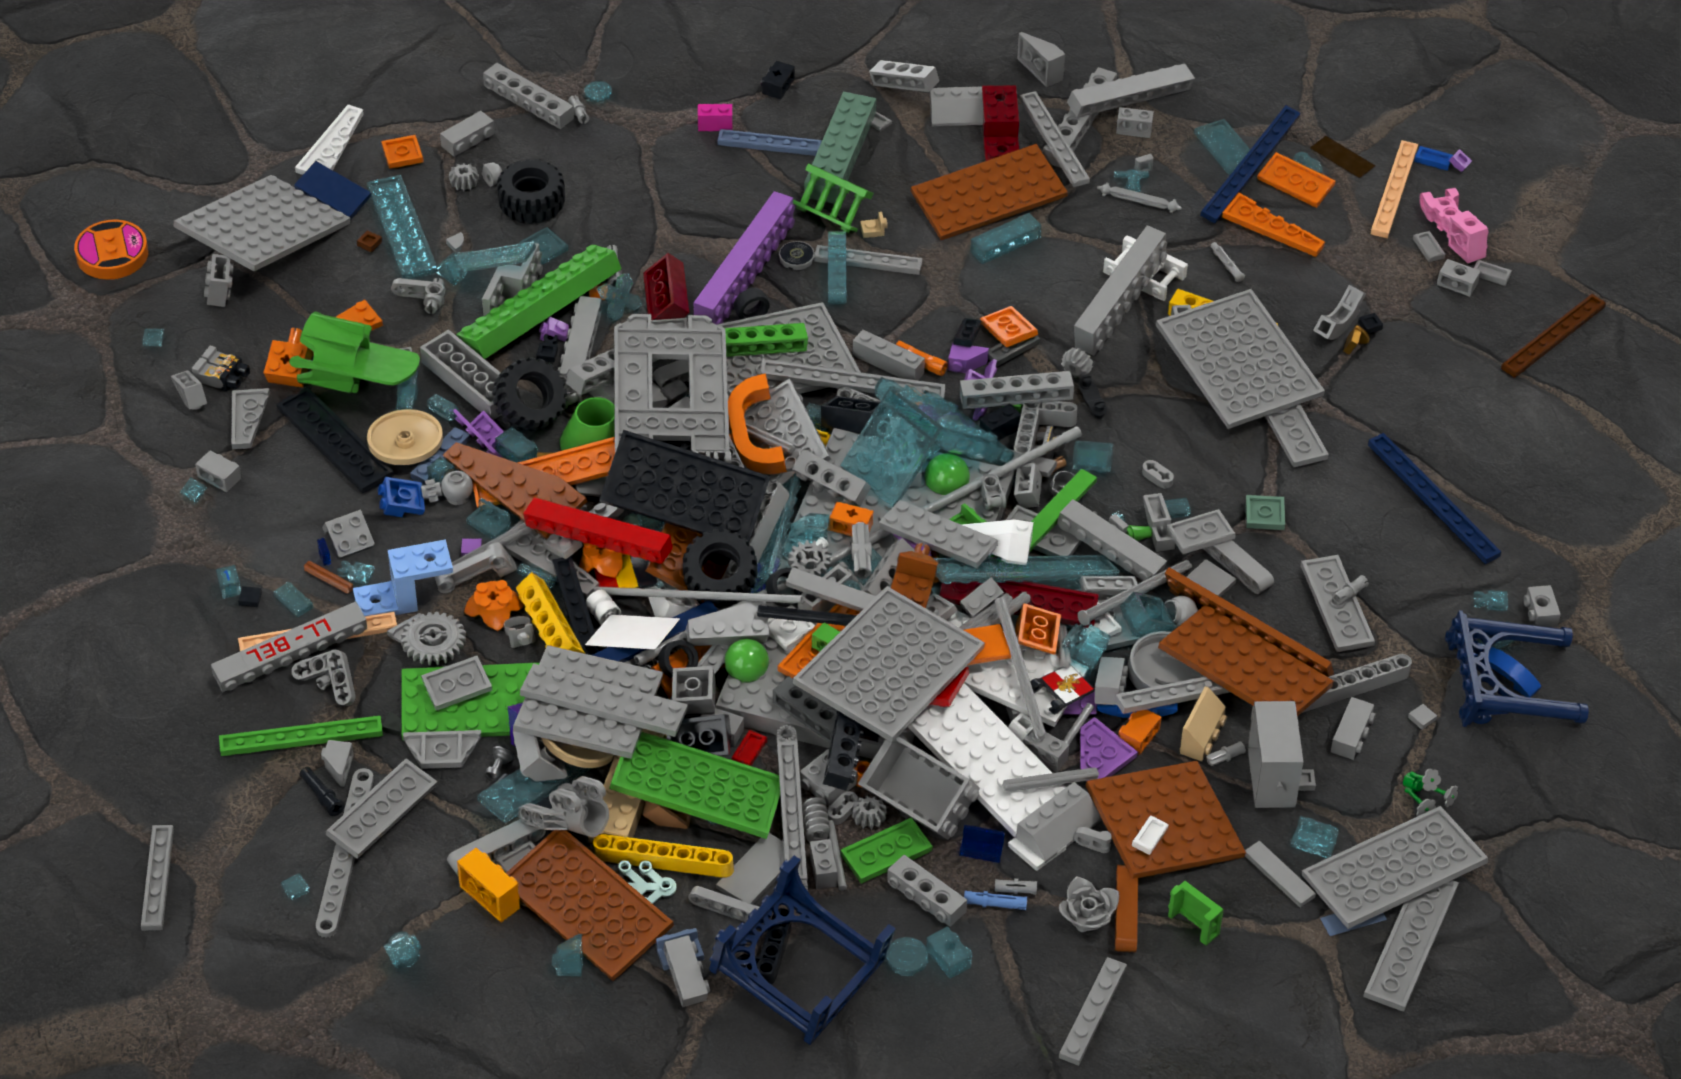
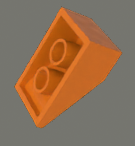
M1023 603L1015 627L1018 643L1055 655L1061 614Z

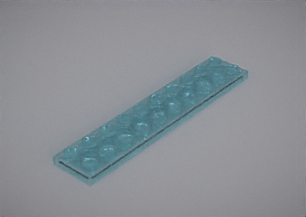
M1104 555L1028 556L1026 566L1001 561V557H987L978 568L953 558H933L938 562L935 575L945 584H951L952 582L970 583L972 581L984 583L991 577L994 581L1000 583L1005 581L1023 582V580L1040 582L1041 580L1058 581L1066 579L1068 581H1075L1076 579H1081L1082 576H1119L1120 572Z

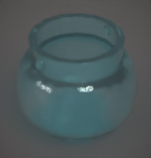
M405 931L395 933L389 938L388 943L383 945L396 969L401 966L409 967L415 964L420 957L419 950L422 949L415 935L412 934L410 936Z

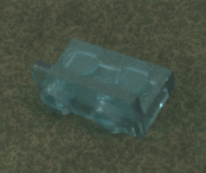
M1300 816L1297 829L1291 841V847L1329 858L1336 845L1339 828Z

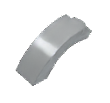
M1348 285L1335 310L1329 315H1321L1313 331L1329 340H1334L1341 336L1359 314L1360 310L1358 308L1366 293L1352 285Z

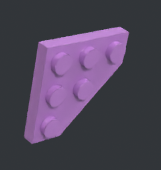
M1092 718L1080 728V769L1097 768L1099 772L1098 779L1111 777L1137 757L1138 752L1097 718Z

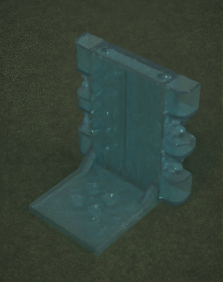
M881 377L874 390L876 397L881 402L849 450L841 466L849 473L866 481L871 486L870 490L894 507L903 498L928 457L940 449L956 454L965 453L968 457L979 460L984 459L989 463L1000 466L1010 462L1014 457V453L1000 443L994 433L986 432L959 411V406L955 403L946 401L937 393L927 390L921 393L913 386L906 384L905 387H901L895 381Z

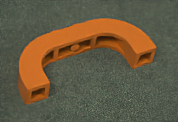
M765 373L742 381L731 392L728 399L729 430H732V433L729 436L733 445L735 444V449L745 467L762 474H779L787 472L782 446L769 449L754 446L749 440L744 418L746 410L752 404L771 399Z

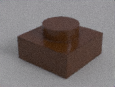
M368 230L357 240V246L369 252H373L382 243L381 236Z

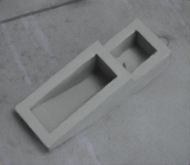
M1162 493L1144 495L1143 502L1148 526L1152 529L1151 537L1156 552L1175 549V542L1167 531V525L1171 524V518Z

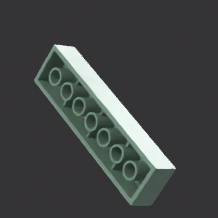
M848 92L842 93L812 165L848 181L875 117L876 98ZM808 172V175H807V177H806V179H805V182H804V192H805V190H806V188H807V185H808V183H809V181H810V178H811L810 174H811V172ZM820 178V180H817L809 199L819 200L826 183L824 182L826 179ZM835 184L834 187L832 186L826 202L835 204L841 191L839 190V185Z

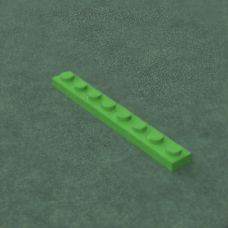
M381 716L219 735L221 756L323 744L327 743L328 740L347 741L383 736Z

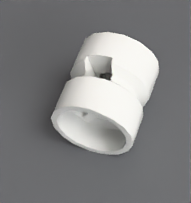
M601 589L593 592L586 600L587 609L592 615H595L594 617L600 625L610 615L621 614L620 608L612 601V598L605 590Z

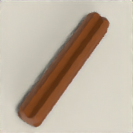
M308 561L304 565L306 572L347 594L353 591L354 587L351 582L314 562Z

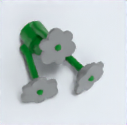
M1427 769L1425 776L1411 771L1403 779V786L1406 787L1405 792L1410 794L1419 804L1416 813L1417 817L1436 808L1435 800L1425 799L1422 801L1414 793L1421 791L1423 787L1426 791L1433 790L1444 795L1446 807L1451 806L1457 798L1458 786H1451L1447 791L1437 788V785L1441 782L1438 770Z

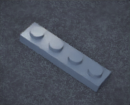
M454 427L443 439L439 450L430 458L420 462L410 473L411 478L426 485L425 481L433 479L448 463L444 459L443 454L456 442L465 445L470 440V434Z

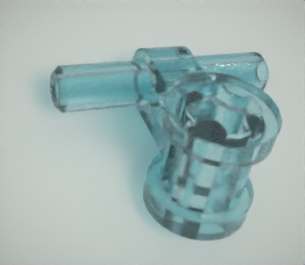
M1135 169L1114 171V177L1128 178V184H1126L1125 189L1140 192V179L1149 178V171H1137Z

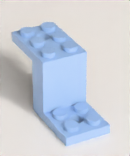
M446 539L388 550L391 581L353 588L354 598L364 616L395 612V615L418 611L414 580L453 573ZM428 558L435 559L431 562L426 561ZM376 599H377V600H380V602H378V603H372V602H371V601L376 600Z

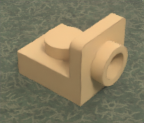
M878 212V219L860 221L863 238L884 236L885 228H887V219L883 218L882 212Z

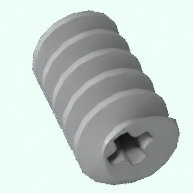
M820 797L810 798L802 804L805 838L809 842L826 840L830 833L826 801Z

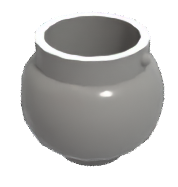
M452 471L444 476L441 482V490L449 503L462 505L470 498L473 491V482L465 472Z
M1177 596L1164 603L1162 616L1166 624L1177 628L1194 615L1198 608L1189 597Z

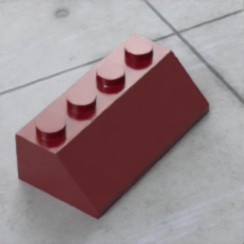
M667 253L643 273L648 314H651V320L685 318L689 314L684 264Z

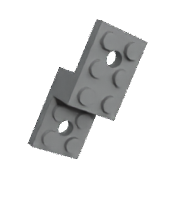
M532 242L521 266L499 263L482 298L483 316L490 313L491 309L502 305L505 300L516 296L519 291L530 287L534 281H537L538 275H541L543 265L540 262L542 252H540L538 243Z

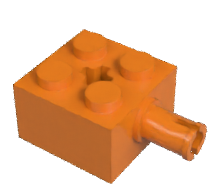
M291 328L288 342L272 340L264 369V375L268 383L304 387V383L297 381V374L306 373L308 369L295 368L289 362L293 356H300L307 360L312 358L310 349L305 345L299 344L302 330L296 328V331H294L295 328Z

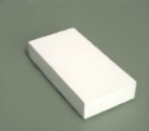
M1150 816L1133 840L1132 846L1150 855L1167 831L1169 824Z

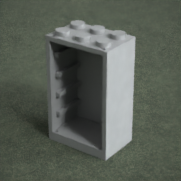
M899 736L893 742L885 739L858 782L874 796L876 795L879 799H882L947 840L957 832V825L961 819L967 816L968 808L978 798L980 787L972 780Z

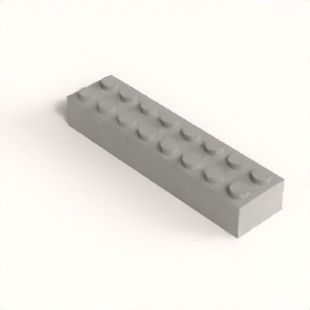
M1148 225L1145 227L1074 325L1075 348H1080L1081 351H1085L1092 356L1102 349L1104 341L1111 337L1115 326L1121 323L1122 316L1125 312H1129L1133 301L1139 298L1143 287H1147L1151 276L1157 273L1161 262H1165L1167 258L1166 233Z

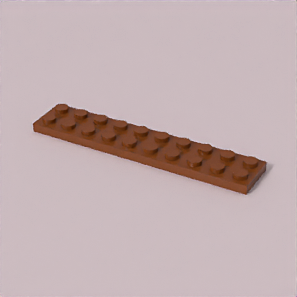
M1169 567L1166 570L1165 576L1170 588L1169 590L1174 595L1187 596L1195 604L1201 606V608L1205 605L1210 606L1216 612L1227 616L1232 621L1242 625L1325 676L1330 677L1334 675L1332 663L1172 568Z

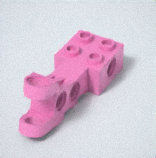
M1456 188L1446 189L1445 197L1434 198L1431 192L1420 193V205L1426 218L1430 222L1438 224L1437 228L1440 231L1444 230L1449 238L1448 246L1467 263L1486 257L1488 228L1471 212H1461L1458 209L1459 193Z

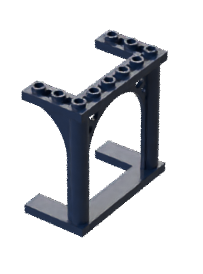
M794 855L789 861L786 859L779 868L781 872L776 879L778 883L773 889L774 892L764 897L758 910L756 908L752 910L747 922H742L737 929L729 925L725 930L721 929L715 937L716 943L712 948L714 952L709 959L711 961L709 970L715 975L719 971L724 973L805 1034L804 1041L811 1045L885 961L896 929L888 924L876 938L873 945L814 900L804 887L798 873L801 860ZM780 905H785L788 908L789 914L787 916L780 915L778 911ZM794 909L796 910V913L800 914V916L794 915ZM772 913H774V916L776 917L774 920L769 919L771 918ZM785 922H801L811 925L825 933L865 964L834 1000L825 996L813 1009L811 1015L769 984L757 968L755 961L756 944L762 934L775 925ZM747 942L751 943L750 947H745ZM745 952L750 957L746 960H739L735 957V954ZM747 965H750L752 969L748 970Z

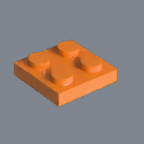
M416 135L381 141L389 169L423 162V156Z

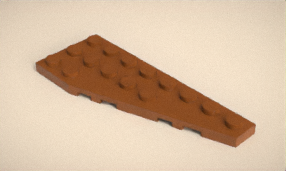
M457 442L443 454L445 460L459 471L468 474L474 483L523 522H525L523 512L534 497L575 509H580L587 503L586 497L558 476ZM534 529L546 540L552 535L545 531Z

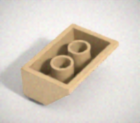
M1204 687L1183 727L1180 754L1201 762L1205 755L1210 754L1213 746L1211 743L1213 740L1216 741L1218 739L1220 726L1224 727L1227 720L1225 705L1209 687Z

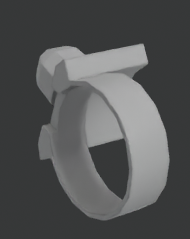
M517 616L504 622L505 634L509 636L511 648L535 642L533 625L530 618ZM525 624V627L522 629L510 628L515 625Z

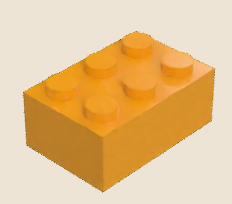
M475 848L457 861L460 887L499 922H503L520 909L518 882L514 877H509L499 864H494L485 852L482 853Z

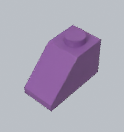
M952 343L948 359V371L966 373L969 369L974 370L987 364L989 348L978 346L966 347Z

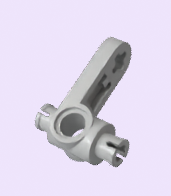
M397 278L391 286V291L397 296L424 299L425 311L429 314L431 310L432 314L436 313V310L445 302L444 294L446 289L444 281L440 278L438 282L437 278L433 282Z

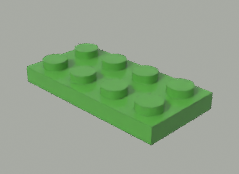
M909 818L841 849L840 855L862 884L888 872V869L903 855L914 860L931 852L933 846L914 820Z

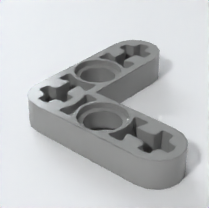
M331 650L294 664L292 675L294 678L302 681L329 672L336 702L344 706H350L354 703L355 691L347 656L344 652ZM336 655L340 656V659L337 660V663L334 662V659H336ZM322 660L323 668L317 671L315 668L316 662ZM301 668H304V669L310 668V670L303 671V672H302V675L299 674V672L301 671ZM340 673L345 675V680L342 683L337 681V676ZM345 693H347L348 696L346 697V700H343L342 697H344Z

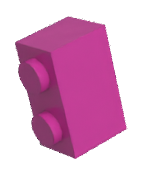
M698 104V131L733 130L732 104Z

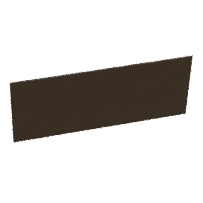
M1324 136L1310 147V149L1358 178H1361L1376 166L1327 136Z

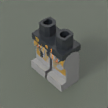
M210 345L202 355V358L200 357L192 367V372L202 384L222 388L223 391L227 392L230 387L239 388L241 385V378L239 376L247 377L250 374V367L242 363L241 357L218 352L216 347Z

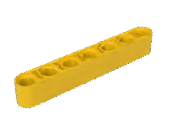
M600 834L593 840L595 855L603 862L619 864L621 861H628L632 866H639L642 861H649L652 864V868L722 878H727L734 872L733 856L726 850Z

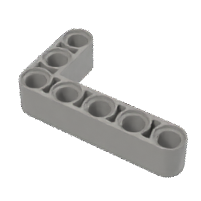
M1062 401L1023 404L1014 445V459L1034 449L1039 425L1062 427L1076 425L1077 405L1072 402Z

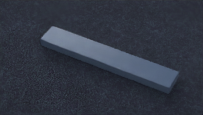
M720 129L717 145L816 156L822 140Z

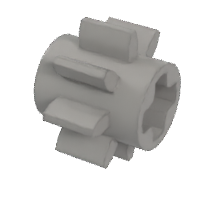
M435 479L426 480V485L421 486L424 500L429 499L430 503L439 501V496H443L441 483H435Z

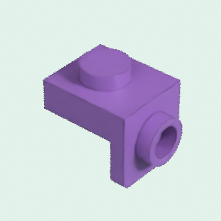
M549 317L540 326V340L544 341V335L548 334L552 337L557 335V339L565 342L569 324Z

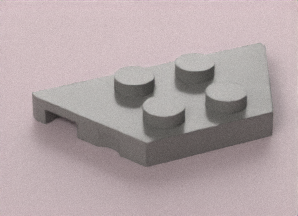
M481 730L403 733V739L421 769L463 767L481 739Z

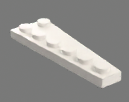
M347 105L296 165V173L303 175L315 161L333 170L363 116V109Z

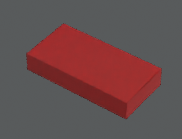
M749 730L731 757V760L752 766L765 746L767 737Z

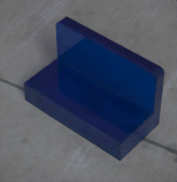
M964 825L959 855L1000 863L1004 848L1005 832Z

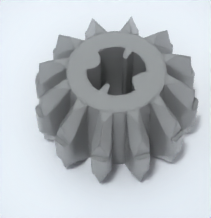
M465 163L451 167L449 172L450 184L457 191L460 189L463 191L465 189L471 190L472 187H476L479 180L476 167H472L471 164L465 165Z
M1072 347L1063 355L1061 365L1064 367V371H1070L1074 378H1081L1083 375L1089 374L1093 367L1090 355H1087L1085 351H1081L1080 348Z
M866 795L865 799L859 797L858 802H854L852 817L855 819L856 825H861L863 829L867 826L872 830L873 826L880 827L881 823L885 821L887 808L882 799L877 800L876 795L873 798H869Z

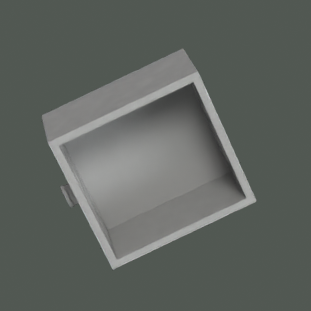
M1295 701L1254 702L1247 748L1255 808L1296 807L1303 767V755Z

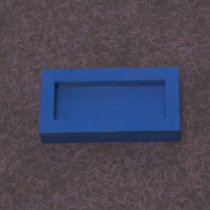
M1420 146L1414 162L1448 171L1451 164L1449 160L1453 155Z

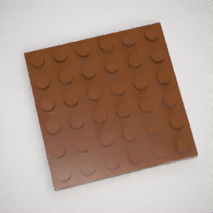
M1198 761L1094 779L1086 783V788L1108 832L1111 833L1112 840L1132 879L1245 857L1246 851ZM1153 816L1169 824L1152 853L1148 855L1133 847L1132 842L1148 818Z

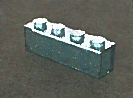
M1030 213L1025 214L972 238L970 252L984 264L1041 238V224Z

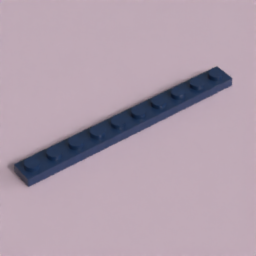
M1285 105L1203 208L1200 216L1216 224L1222 216V212L1235 196L1242 191L1299 119L1300 112Z
M1384 433L1369 439L1368 446L1484 564L1501 556V551Z

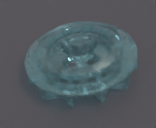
M603 81L591 82L584 89L585 96L590 101H604L605 98H610V94H612L611 86Z

